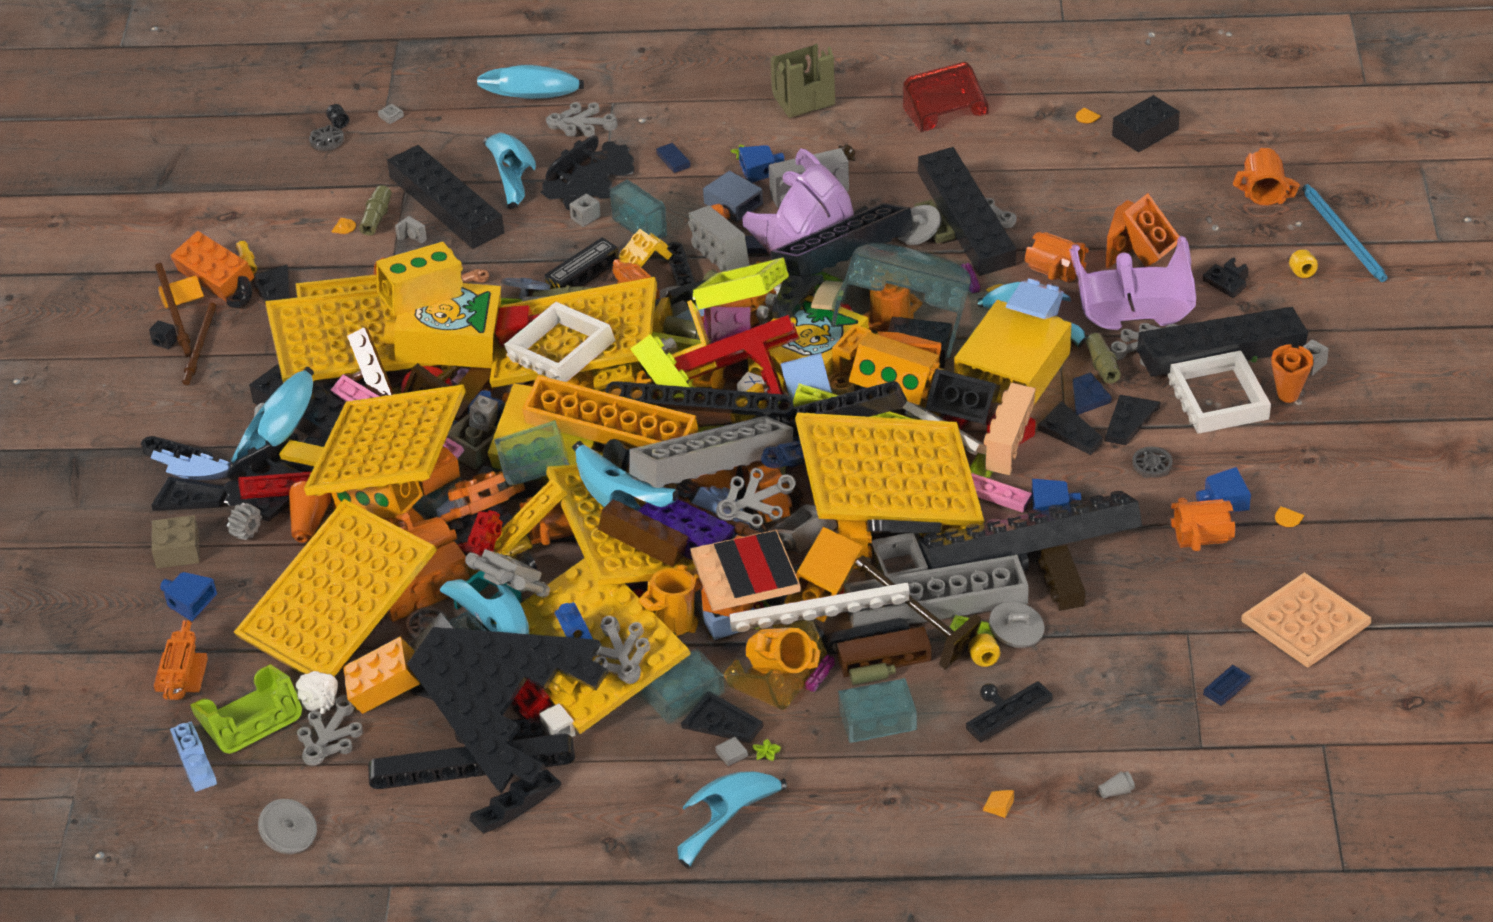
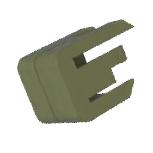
M817 43L813 46L778 56L775 55L770 58L772 92L774 98L789 118L835 105L834 56L831 47H828V55L822 50L819 59ZM808 54L810 56L811 64L809 67V72L805 73L804 70L806 71L808 67V62L805 57Z

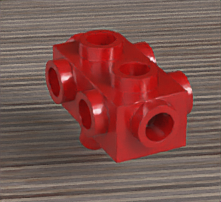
M491 510L488 512L479 511L468 541L457 544L461 551L467 554L475 553L480 556L483 555L485 549L494 552L496 540L502 534L503 522L499 519L500 514Z
M528 680L522 686L512 704L515 706L518 704L521 707L518 711L526 719L532 717L534 720L540 718V713L548 709L552 704L548 701L550 696L541 687L537 689L535 687L536 684Z

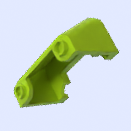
M270 664L256 672L254 684L257 690L218 710L213 701L205 698L190 704L193 714L218 748L225 753L231 754L299 719L302 707L288 675Z

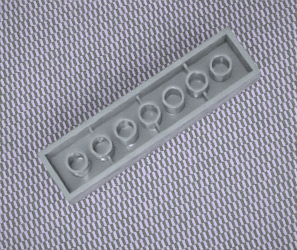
M764 416L630 449L629 474L637 477L640 481L651 484L652 487L662 488L665 484L681 483L682 480L688 478L697 479L700 475L716 474L720 470H732L735 466L739 465L747 466L751 462L761 461V455L766 447H775L779 444L793 442V427Z
M1017 555L887 577L895 584L908 582L909 595L939 619L951 618L955 615L963 616L992 611L997 605L1004 602L1028 604L1029 586ZM876 579L844 584V594L884 586ZM892 603L876 609L871 607L864 608L853 613L847 611L852 628L897 618L905 619L908 625L928 622L906 603L899 605Z

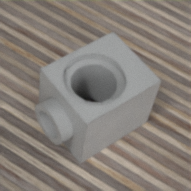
M588 194L569 204L571 219L582 227L601 217L599 201Z
M1312 339L1303 347L1313 355V367L1309 373L1313 376L1327 364L1329 348Z
M479 395L470 406L469 426L489 432L497 421L498 401Z

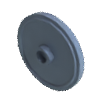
M531 278L501 279V284L521 288V293L519 294L521 299L529 297V289H550L549 284L534 281Z

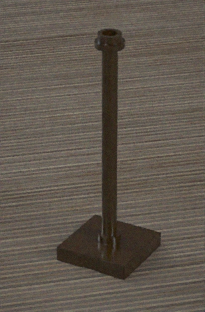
M417 363L412 368L403 393L449 387L450 385L444 381L463 366H450L436 377Z
M862 555L856 561L855 566L859 572L866 571L884 587L896 585L870 564L871 559ZM910 595L909 601L904 602L948 637L939 665L945 670L968 651L969 642L978 635L982 618L976 613L954 631Z

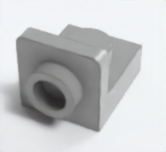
M410 216L395 225L397 239L400 241L408 236L421 244L427 240L425 226Z

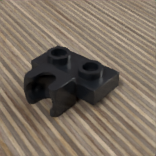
M1231 258L1224 264V268L1214 264L1202 275L1203 281L1234 298L1246 288L1245 279L1248 277V266L1243 264L1237 268L1234 263L1236 259Z

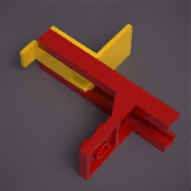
M691 300L687 302L701 343L671 354L677 362L674 366L678 371L682 369L689 380L751 358L763 368L760 371L764 383L766 382L767 386L770 387L767 393L784 395L769 350L800 339L795 324L791 323L789 315L710 344L698 308ZM658 392L660 398L662 399L663 393H662V392ZM782 402L779 405L781 410L789 407L787 402Z

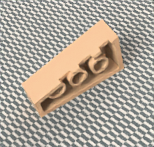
M1011 383L1008 391H1004L1002 396L1003 403L998 405L996 419H992L990 424V434L986 433L984 438V446H987L985 470L1006 475L1011 474L1012 460L1016 459L1018 445L1022 441L1025 426L1028 424L1035 402V388Z

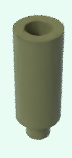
M886 663L849 669L852 685L888 679V675L896 674L895 666H886Z

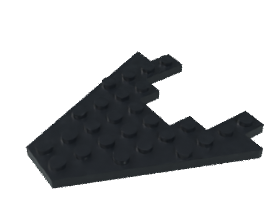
M432 627L407 663L500 794L505 790L513 776L533 786L545 768L543 763L509 745L520 729V726L503 715L525 682L528 680L546 690L559 671L596 691L608 674L607 668L592 661V658L601 646L600 641L597 639Z

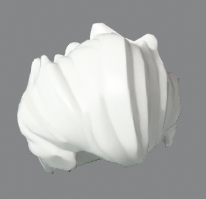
M317 671L300 676V679L296 681L295 688L302 707L309 711L320 710V714L330 710V707L336 701L338 688L336 678L331 674Z

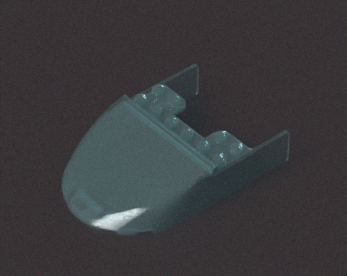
M868 243L857 247L852 254L849 268L836 301L831 327L835 328L850 284L874 291L883 290L886 283L925 293L924 301L928 305L957 313L946 357L950 358L970 289L971 276L968 271L951 260L903 246L886 243Z

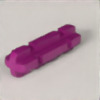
M963 263L961 265V272L964 275L971 293H978L980 291V284L970 263Z
M829 655L823 657L818 664V668L814 669L810 675L811 677H808L805 682L807 690L811 692L816 691L819 687L818 684L822 683L830 672L829 670L835 665L834 657Z

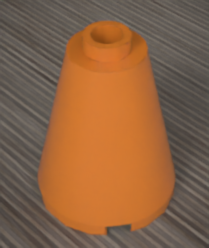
M1283 345L1273 351L1271 365L1278 398L1283 402L1291 403L1298 399L1313 367V355L1302 346H1299L1298 349L1292 348V345Z
M307 481L293 484L289 491L291 535L300 543L310 541L315 535L332 498L331 492L320 496H306L304 487Z

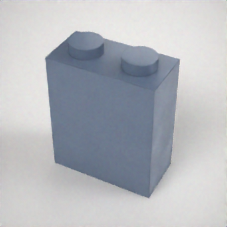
M730 170L703 188L704 204L710 206L721 204L724 209H728L730 219L736 222L741 220L747 211L752 212L763 204L762 188Z

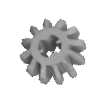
M237 504L235 510H231V515L227 518L229 522L226 527L229 528V533L232 536L241 540H247L248 538H253L255 532L258 533V527L262 525L260 520L263 516L260 515V510L251 504Z

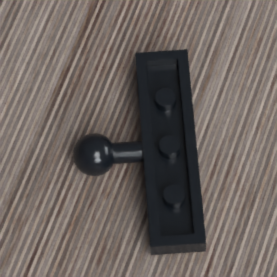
M1037 681L1008 699L1003 700L998 695V688L994 684H984L980 690L982 699L988 702L992 701L996 706L968 721L966 729L981 743L1051 702L1053 694Z

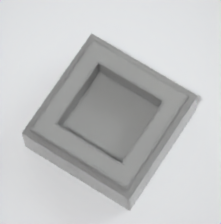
M390 104L379 110L378 116L388 124H391L404 117V113L394 104Z
M736 737L715 747L716 753L727 766L748 757L747 750Z

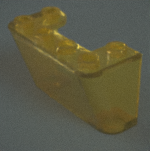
M797 620L791 624L780 623L772 625V629L799 628L803 630L811 641L817 643V648L821 651L819 663L826 655L825 647L814 621ZM735 659L723 675L729 687L784 710L804 687L808 677H811L810 675L815 668L790 674L772 669L767 674H763L750 667L744 673L739 660Z

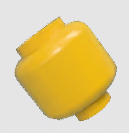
M1301 249L1294 252L1290 257L1289 265L1296 276L1309 278L1317 271L1318 262L1310 251Z
M979 634L969 642V654L976 665L989 667L998 661L1000 648L991 635Z

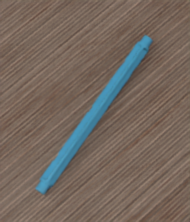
M1309 184L1304 185L1302 190L1307 199L1364 266L1380 282L1386 281L1387 275L1384 269L1318 192Z

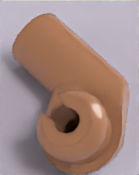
M475 269L462 274L461 279L463 283L471 281L484 283L488 281L489 273L486 270Z

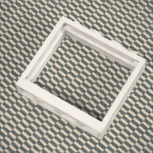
M555 302L506 342L504 346L507 350V356L512 362H516L526 369L529 368L536 371L540 375L567 382L616 340L609 324ZM558 323L590 336L559 363L528 350L529 347Z
M1242 351L1170 365V373L1167 375L1169 385L1173 386L1176 398L1180 399L1183 411L1187 412L1190 425L1193 424L1198 434L1269 419L1271 403ZM1233 370L1251 403L1203 413L1185 379Z

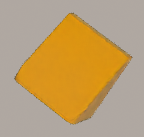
M992 791L983 811L1005 818L1014 802V791Z

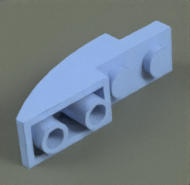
M162 449L161 453L153 450L151 459L168 465L167 473L191 480L225 478L231 466L230 462L219 459L218 462L212 461V456L203 453L200 456L192 454L191 458L182 455L179 458L173 457L174 453Z
M192 721L181 723L171 728L170 731L194 791L197 792L217 785L216 777Z

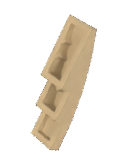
M824 281L814 296L811 308L827 310L838 308V300L842 297V291L845 290L846 282Z

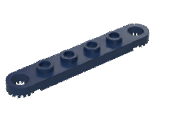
M800 440L779 444L775 447H766L761 455L762 463L769 468H780L805 463ZM768 455L774 456L776 458L775 461L774 459H769Z

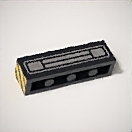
M602 237L544 274L545 283L550 285V289L563 288L567 285L571 287L584 286L614 266L613 261L619 259L618 247Z

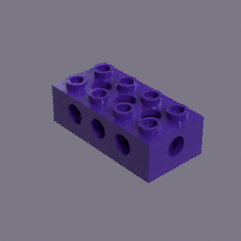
M678 499L672 505L669 504L666 507H659L647 502L639 510L642 514L688 536L684 557L691 560L693 559L690 548L727 541L733 538L734 526Z

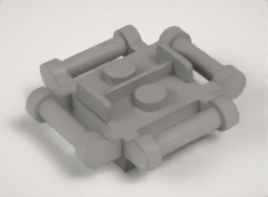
M487 549L484 550L482 556L475 553H469L466 556L465 562L470 568L485 572L484 578L499 586L506 583L520 592L527 590L543 598L547 597L550 593L549 586L539 580L542 572L510 556Z

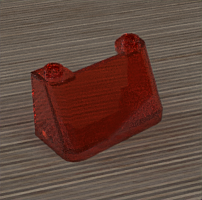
M960 62L908 77L903 83V109L920 132L933 129L937 125L939 115L970 107L972 114L975 116L989 114L988 102L975 72L968 62Z

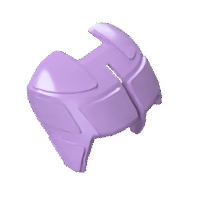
M801 148L796 154V165L801 164L806 171L802 175L792 171L783 174V182L792 187L784 197L777 214H756L747 211L743 216V227L763 245L770 255L771 250L854 215L850 196L843 185L806 149Z
M1179 236L1177 248L1167 267L1132 268L1131 256L1123 252L1117 256L1116 269L1086 273L1078 256L1080 247L1076 244L1072 245L1071 249H1069L1074 269L1079 279L1078 286L1083 313L1090 321L1102 328L1119 330V328H1122L1121 321L1154 319L1160 326H1166L1180 321L1196 306L1195 281L1191 270L1189 245L1184 236ZM1127 293H1130L1131 301L1135 311L1131 310Z

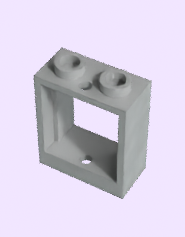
M805 504L791 513L790 516L769 528L768 531L777 530L785 551L800 553L815 542L823 527L832 531L838 526L835 519H818L816 506Z
M913 532L872 540L873 562L876 569L886 577L928 570ZM911 555L916 568L887 573L882 560Z

